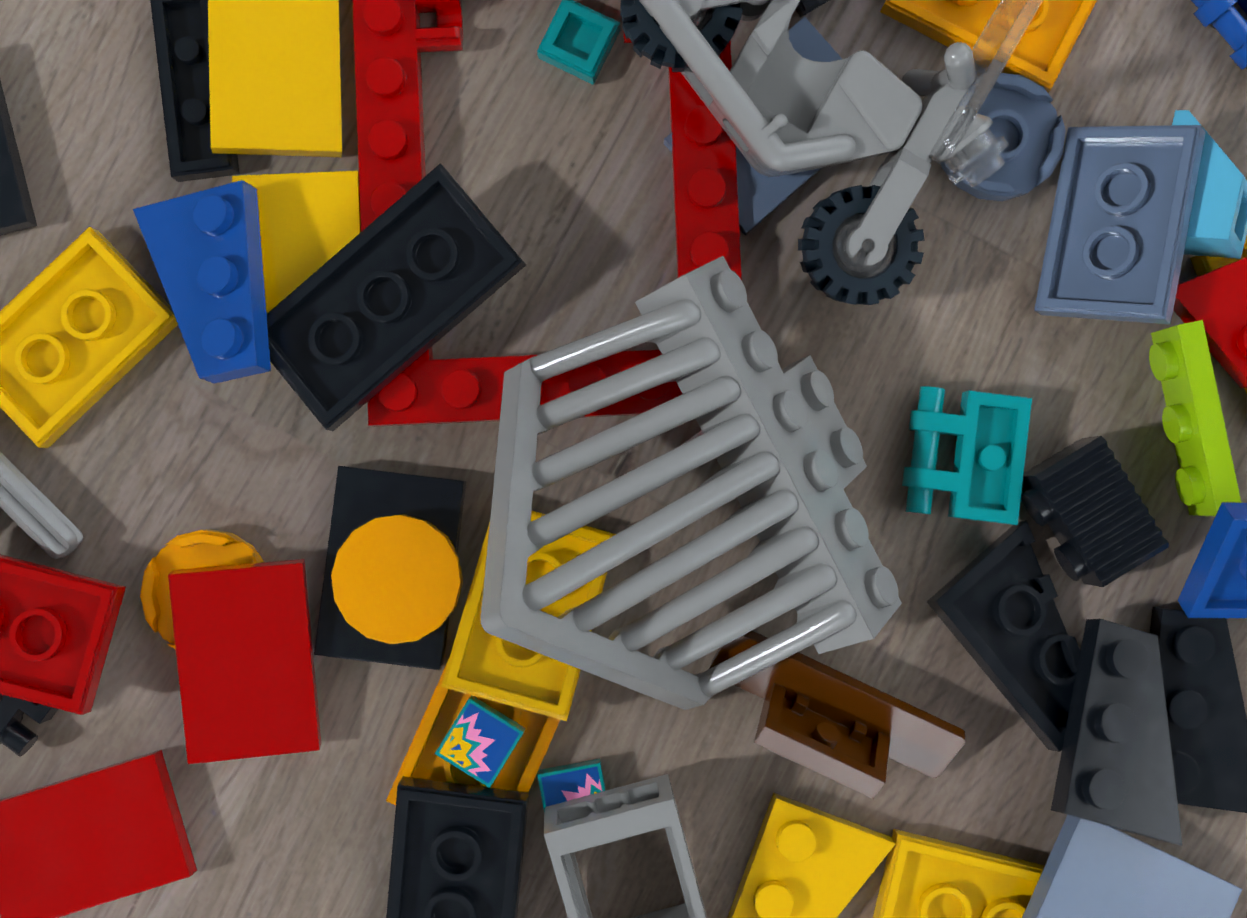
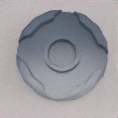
M994 73L974 81L969 86L957 109L960 108L990 117L993 124L982 133L986 140L990 142L982 150L956 166L955 161L959 162L953 155L944 162H941L942 169L958 188L978 199L1006 201L1026 195L1051 176L1063 154L1065 126L1062 116H1057L1056 109L1051 104L1053 101L1052 97L1044 87L1022 75Z

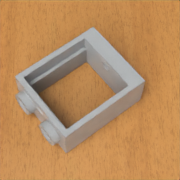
M668 774L545 807L544 837L568 918H593L574 852L662 828L666 830L685 903L632 918H707Z

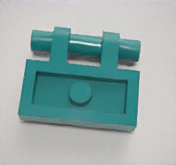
M921 386L918 408L910 413L909 430L915 431L911 467H904L902 486L908 487L905 512L931 515L933 491L939 490L951 492L948 517L1018 525L1032 398L965 391L962 392L960 415L943 413L944 388ZM940 434L957 436L953 472L936 470Z

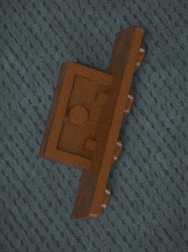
M754 631L748 632L720 647L712 659L710 668L768 638ZM799 652L735 684V686L764 699L754 741L755 744L874 799L886 782L888 758L931 778H937L965 744V731Z

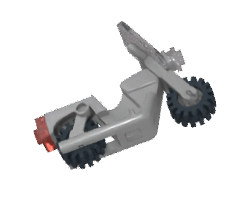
M621 0L620 16L623 22L622 28L626 39L629 38L631 40L633 50L640 58L644 55L650 59V65L661 69V66L671 67L672 72H681L740 152L759 174L768 177L784 176L889 153L869 186L858 185L831 193L826 199L820 200L813 207L814 211L811 216L805 218L801 227L804 229L803 237L798 239V251L802 250L803 261L800 264L803 272L808 273L812 279L810 283L816 290L824 292L826 297L853 305L878 304L881 299H891L900 293L898 288L901 285L910 284L916 276L911 271L915 264H921L924 252H918V241L925 240L923 229L917 230L914 220L919 217L910 206L929 175L932 160L938 164L941 162L946 163L951 170L947 177L953 185L966 179L971 187L986 180L1005 164L999 154L1009 143L1004 136L1001 135L996 138L989 127L993 124V121L990 117L977 113L1043 0H1001L972 50L966 43L957 42L951 44L946 49L944 55L946 69L942 71L912 69L907 71L903 79L900 80L873 55L863 50L855 52L848 58L831 62H819L803 58L794 50L789 40L788 29L792 14L800 0ZM761 16L729 71L719 58V55L724 51L729 41H731L740 20L753 21Z

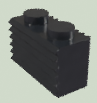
M1102 436L1079 439L1052 457L1032 467L1029 471L1024 472L1023 484L1027 491L1021 494L1022 502L1037 524L1040 526L1049 525L1060 543V546L1054 549L1055 557L1062 569L1074 581L1082 579L1084 584L1104 587L1169 548V542L1162 536V530L1156 526L1155 519L1149 514L1148 508L1142 503L1141 496L1135 492V486L1128 480V474L1122 470L1121 463L1115 459L1114 452L1108 447L1107 440Z

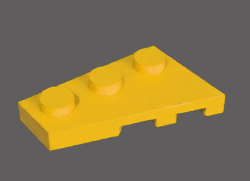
M773 792L727 918H837L896 843L890 836Z

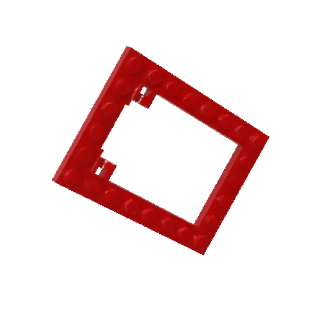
M352 0L361 232L426 176L421 52L463 51L461 0ZM419 13H437V27L420 28ZM709 21L702 22L698 30H702ZM623 31L624 43H632L629 38L626 39ZM729 41L724 51L719 55V58L729 71L732 68L731 41ZM668 67L677 278L724 256L730 270L734 271L742 280L736 145L682 73L672 72V68ZM431 347L367 402L368 425L380 427L500 421L504 372L537 355L433 359ZM660 350L622 351L544 380L541 384L540 405L662 355ZM676 381L667 382L580 418L639 415L683 394Z

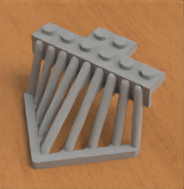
M724 256L677 278L637 300L635 304L641 316L534 356L504 372L481 608V625L487 633L687 710L704 705L713 695L811 645L815 646L818 654L874 639L902 604L898 596V587L893 574L882 565L868 538V528L863 516L857 509L852 507L844 491V488L867 465L863 459V449L858 436L852 429L846 426L834 402V392L830 381L823 372L817 369L811 355L788 365L783 370L781 369L774 342L766 332L761 330L747 303L745 286L740 277L730 270ZM646 342L657 344L662 355L540 405L541 384L544 380ZM677 382L683 395L535 462L537 435L663 383ZM691 420H697L701 431L679 447L531 521L533 492L561 481ZM715 458L717 459L722 469L692 492L537 580L526 584L528 557L543 546L570 534ZM738 499L741 508L722 524L585 603L566 610L558 618L540 610L731 500ZM757 535L760 542L747 558L633 623L614 630L609 638L590 631ZM776 572L779 577L773 590L672 645L660 648L653 657L636 651ZM795 608L798 615L797 622L793 626L705 672L694 675L681 669Z

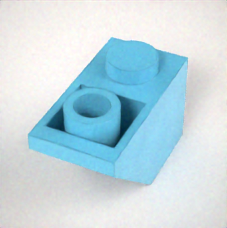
M1175 110L1172 125H1201L1189 110ZM1204 129L1206 134L1184 255L1241 259L1247 236V181L1240 170Z

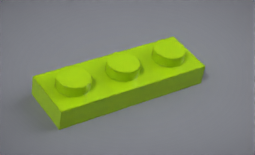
M1203 320L1152 332L1153 345L1149 351V361L1155 378L1161 381L1166 407L1162 412V423L1167 438L1175 445L1179 469L1175 474L1177 493L1181 501L1187 505L1189 515L1216 516L1222 502H1242Z

